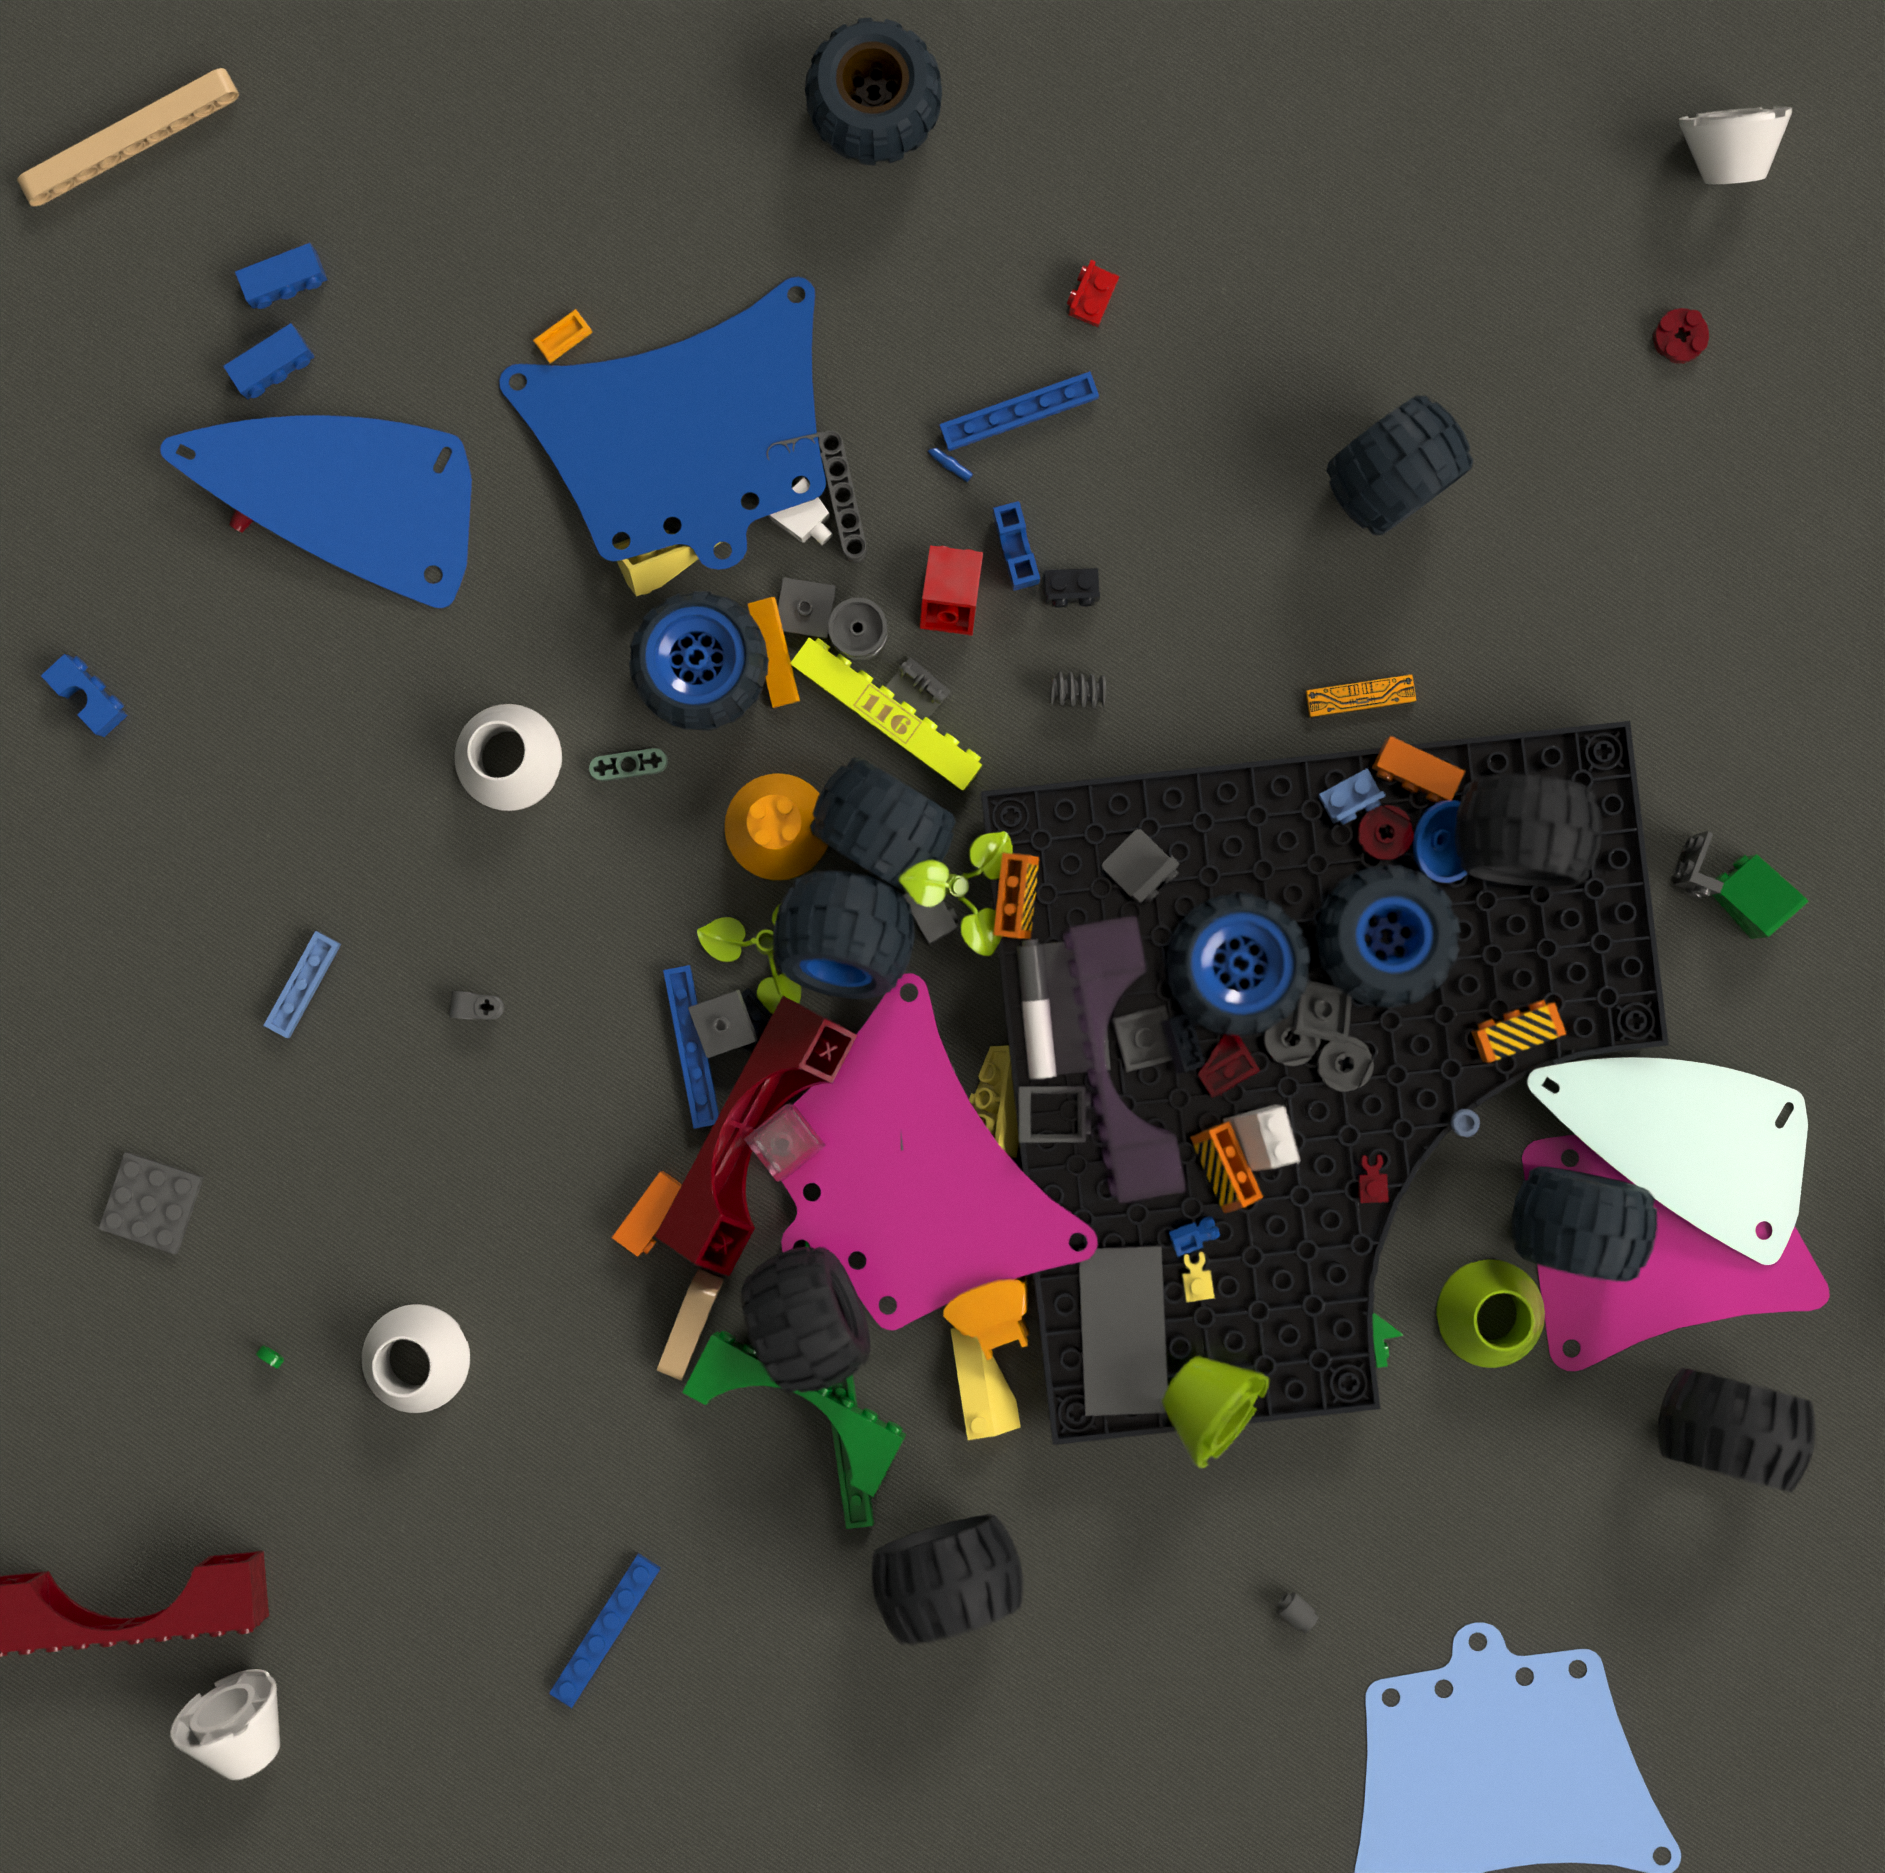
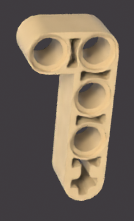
M698 1269L686 1293L659 1362L658 1372L680 1381L683 1380L710 1310L722 1286L723 1278Z

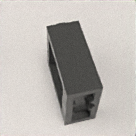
M1018 1086L1019 1142H1086V1136H1091V1119H1086V1108H1091L1090 1092H1085V1086ZM1077 1093V1134H1030V1094Z

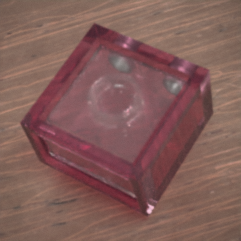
M793 1103L784 1105L744 1139L777 1182L787 1179L826 1146Z

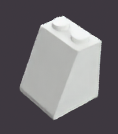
M1272 1105L1223 1119L1224 1123L1230 1122L1251 1171L1271 1169L1299 1161L1284 1106Z

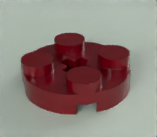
M1686 308L1669 311L1658 322L1653 332V342L1657 352L1677 364L1694 360L1707 348L1709 340V329L1701 313L1697 310ZM1679 330L1686 332L1685 342H1681L1680 338H1675V334Z
M1391 805L1378 806L1368 811L1361 818L1357 829V841L1364 852L1378 860H1392L1404 854L1409 849L1414 836L1408 815L1400 808ZM1387 825L1390 827L1389 832L1392 834L1391 839L1385 838L1382 840L1378 830L1379 828H1385Z

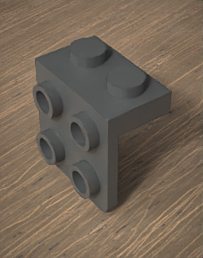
M1140 829L1135 830L1102 863L1103 870L1137 904H1140L1143 900L1148 904L1159 893L1156 887L1162 881L1168 884L1179 873L1175 869L1179 863L1172 856L1169 858Z
M1709 831L1695 834L1692 838L1689 837L1683 848V852L1686 853L1683 862H1679L1674 871V877H1676L1674 885L1685 889V894L1701 899L1702 896L1709 897L1710 895L1720 893L1724 884L1721 881L1699 873L1713 837V833Z

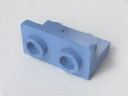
M1368 769L1318 795L1333 824L1341 821L1343 825L1357 818L1356 811L1365 808L1368 812L1381 805L1379 799L1385 796L1383 791H1379Z

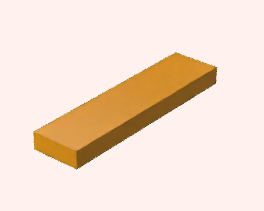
M775 597L748 603L750 615L759 626L766 643L769 659L766 682L772 707L777 708L799 702L800 698L792 665L790 664L791 661Z

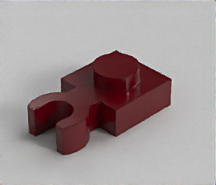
M1362 1155L1360 1163L1365 1169L1366 1174L1358 1175L1359 1202H1388L1387 1174H1379V1169L1383 1164L1382 1156L1376 1155V1163L1373 1166H1369L1367 1164V1156Z

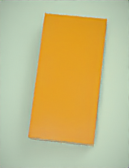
M575 309L533 341L548 362L552 363L593 332Z

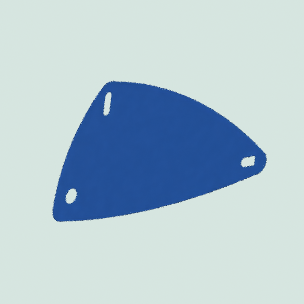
M318 415L270 417L220 424L174 435L162 442L160 451L166 461L234 509L298 547L367 581L435 608H445L455 599L467 566L472 486L465 449L462 441L457 436L400 422L349 416ZM182 444L194 450L196 453L195 458L188 460L176 454L179 445ZM450 447L452 454L443 472L435 473L433 466L442 448ZM432 565L438 566L443 573L441 581L436 584L428 583L424 578L425 569Z

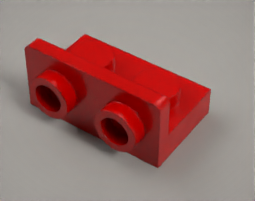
M1091 260L1088 267L1083 265L1077 281L1081 282L1077 291L1072 290L1067 305L1070 306V316L1098 327L1120 276L1095 266L1096 261Z

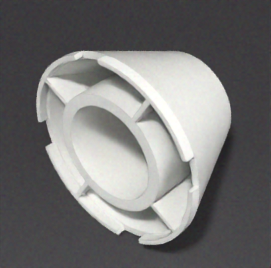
M1762 107L1701 113L1696 114L1695 118H1688V116L1679 118V126L1704 183L1732 184L1765 179L1791 117L1792 108L1773 107L1771 110L1762 109Z
M515 704L496 705L479 712L465 725L455 748V767L459 780L465 790L481 804L503 811L524 809L543 799L555 785L562 765L560 741L551 724L534 710ZM506 731L519 733L525 746L522 764L509 776L502 778L490 777L484 769L482 761L485 745L498 733Z
M405 1305L388 1312L370 1329L362 1349V1369L368 1386L383 1403L403 1412H427L447 1403L463 1386L470 1367L469 1344L459 1324L446 1312L428 1305ZM396 1340H412L421 1345L428 1354L430 1373L425 1384H407L394 1374L390 1365V1352Z
M261 1669L244 1670L226 1676L214 1683L216 1688L202 1697L199 1693L190 1700L180 1711L172 1725L171 1738L175 1746L230 1780L247 1778L267 1766L279 1751L280 1735L276 1682L267 1671Z

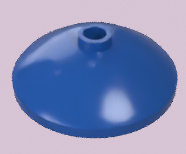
M1447 800L1432 806L1423 815L1415 831L1413 849L1416 863L1425 876L1437 882H1454L1468 874L1460 867L1461 858L1457 856L1454 838L1457 811L1461 803L1459 801Z

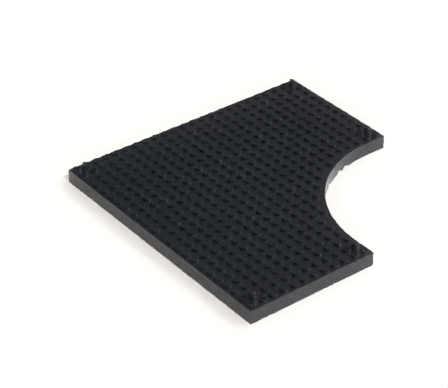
M1630 721L1411 744V746L1465 771L1452 798L1454 801L1461 802L1463 795L1468 793L1469 784L1481 777L1492 775L1549 777L1575 782L1587 787L1596 796L1595 804L1600 809L1602 823L1600 849L1593 868L1589 869L1587 879L1572 886L1541 887L1515 885L1484 880L1469 874L1450 883L1432 880L1431 882L1440 890L1443 889L1452 902L1450 904L1455 917H1458L1460 933H1458L1457 947H1459L1456 962L1452 964L1447 973V978L1436 990L1424 996L1423 999L1409 1005L1395 1007L1371 1006L1358 1002L1353 997L1351 998L1349 1037L1356 1038L1367 1046L1374 1066L1372 1075L1365 1085L1346 1092L1330 1088L1324 1083L1317 1071L1319 1052L1330 1040L1320 1038L1315 1054L1306 1063L1288 1066L1276 1062L1268 1054L1264 1045V1030L1259 1033L1239 1035L1260 1071L1212 1099L1198 1076L1203 1066L1177 1074L1174 1063L1171 1060L1126 1072L1112 1019L1166 1005L1169 1018L1186 1014L1175 996H1173L1168 983L1167 950L1169 949L1174 931L1191 910L1203 902L1221 895L1253 894L1256 897L1270 900L1282 907V910L1291 919H1294L1301 929L1306 947H1308L1310 963H1308V980L1335 986L1328 973L1321 966L1317 956L1319 955L1317 940H1315L1316 924L1320 917L1321 907L1327 896L1347 877L1367 868L1394 865L1422 873L1414 856V836L1409 849L1404 854L1392 860L1372 858L1364 852L1357 841L1359 822L1367 813L1365 808L1356 811L1357 818L1343 825L1341 821L1333 824L1318 797L1322 792L1368 769L1379 791H1383L1385 794L1384 797L1379 799L1381 802L1379 806L1391 805L1403 810L1410 819L1413 834L1415 835L1419 821L1435 803L1426 799L1427 794L1420 791L1413 793L1402 788L1403 783L1395 779L1387 781L1377 776L1378 771L1372 769L1381 748L981 791L985 834L1005 831L1010 837L1013 854L1039 857L1031 938L1002 936L997 946L1018 1138V1086H1085V1092H1090L1091 1108H1086V1119H1091V1136H1086V1142H1019L1022 1172L1051 1200L1079 1218L1095 1232L1097 1248L1161 1246L1167 1389L1178 1373L1192 1359L1202 1357L1257 1372L1268 1378L1269 1383L1263 1398L1258 1395L1253 1404L1257 1410L1247 1424L1381 1409L1373 1336L1374 1283L1379 1269L1380 1254L1398 1209L1397 1206L1423 1162L1427 1160L1447 1133L1451 1132L1450 1121L1452 1115L1461 1109L1474 1110L1486 1100L1516 1081L1529 1076L1532 1071L1538 1068L1602 1053L1669 1045ZM1387 825L1385 828H1379L1378 830L1382 840L1385 838L1391 839L1392 834L1389 832L1390 827ZM1137 829L1142 830L1169 858L1172 856L1179 863L1175 868L1179 873L1168 884L1162 881L1156 887L1159 893L1148 904L1144 900L1137 904L1102 868V863ZM1000 878L990 879L993 910L995 911L997 908ZM1389 912L1387 914V921L1392 924L1395 923L1397 918L1395 913ZM1374 916L1369 918L1368 924L1370 927H1375L1377 924ZM1406 927L1400 930L1402 938L1407 939L1410 935V931ZM1382 929L1380 931L1382 935L1380 939L1388 943L1387 937L1390 934L1387 930ZM1364 935L1365 944L1370 941V937ZM1038 939V944L1098 939L1111 1070L1060 1074L1048 1078H1029L1017 947L1022 946L1023 940ZM1236 939L1229 941L1230 949L1237 950L1239 948V942ZM1251 944L1248 952L1250 955L1256 956L1258 950ZM1396 946L1394 949L1403 955V949L1400 946ZM1380 950L1375 951V957L1384 958V954ZM1216 953L1214 961L1221 965L1224 963L1225 957L1222 953ZM1237 956L1233 960V967L1239 968L1240 972H1242L1246 968V961L1240 960L1239 956ZM1256 964L1253 967V972L1255 975L1260 976L1262 966ZM1222 972L1219 975V981L1222 984L1229 982L1230 976L1226 972ZM1241 978L1239 980V987L1246 990L1249 986V981L1246 978ZM1541 1000H1545L1546 1004L1555 1003L1566 1032L1565 1035L1490 1063L1482 1061L1472 1035V1031L1479 1029L1477 1024L1493 1019L1494 1023L1504 1020L1503 1014L1519 1009L1520 1013L1530 1010L1528 1005ZM1193 1021L1206 1063L1224 1034L1209 1030L1198 1022ZM1292 1030L1288 1031V1036L1284 1037V1041L1289 1042L1290 1046H1295V1041L1299 1040L1298 1034H1293ZM1348 1056L1338 1061L1342 1072L1345 1069L1352 1068ZM1077 1093L1030 1094V1134H1077ZM1272 1105L1284 1106L1299 1161L1271 1169L1252 1171L1263 1198L1244 1208L1224 1213L1190 1137L1224 1123L1223 1119ZM1362 1155L1367 1156V1164L1369 1166H1373L1376 1163V1155L1382 1156L1383 1164L1379 1169V1174H1387L1388 1202H1359L1358 1175L1366 1174L1365 1169L1360 1163ZM1213 1217L1214 1227L1218 1228L1220 1236L1214 1240L1202 1242L1203 1248L1190 1252L1188 1255L1190 1263L1194 1264L1199 1260L1198 1252L1201 1251L1204 1254L1205 1263L1202 1266V1271L1210 1270L1214 1298L1186 1302L1182 1274L1190 1273V1270L1184 1264V1255L1177 1257L1169 1232L1195 1223L1198 1227L1204 1218ZM1082 1233L1072 1234L1069 1238L1070 1248L1078 1252V1249H1085L1087 1247L1086 1236ZM1079 1262L1034 1272L1053 1445L1177 1432L1167 1413L1085 1416Z

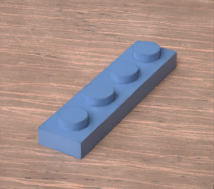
M315 931L263 1026L285 1038L291 1037L341 943Z

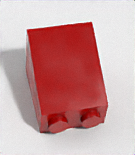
M930 546L922 596L920 629L973 635L983 552L971 549H954L946 546Z

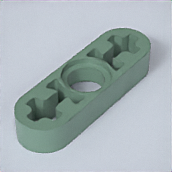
M657 748L598 756L591 761L589 771L598 781L657 774L665 770L668 759L665 753ZM652 754L662 758V762L658 763L657 768H654L652 764H643L645 770L640 771L641 761L638 757L639 755H643L642 759L644 761L651 760ZM627 757H631L636 761V767L632 772H624L621 768L622 761ZM616 759V768L619 774L614 775V769L606 770L604 776H601L599 772H595V768H598L600 765L599 762H603L606 766L614 765L612 760Z

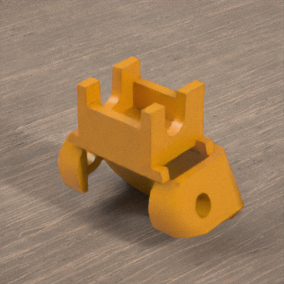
M1021 1276L1015 1279L996 1280L965 1291L949 1301L944 1308L943 1316L963 1336L970 1335L971 1338L977 1336L987 1360L992 1359L993 1352L991 1349L1019 1339L1021 1346L1025 1347L1028 1344L1027 1336L1030 1334L1023 1317L1028 1305L1026 1276Z

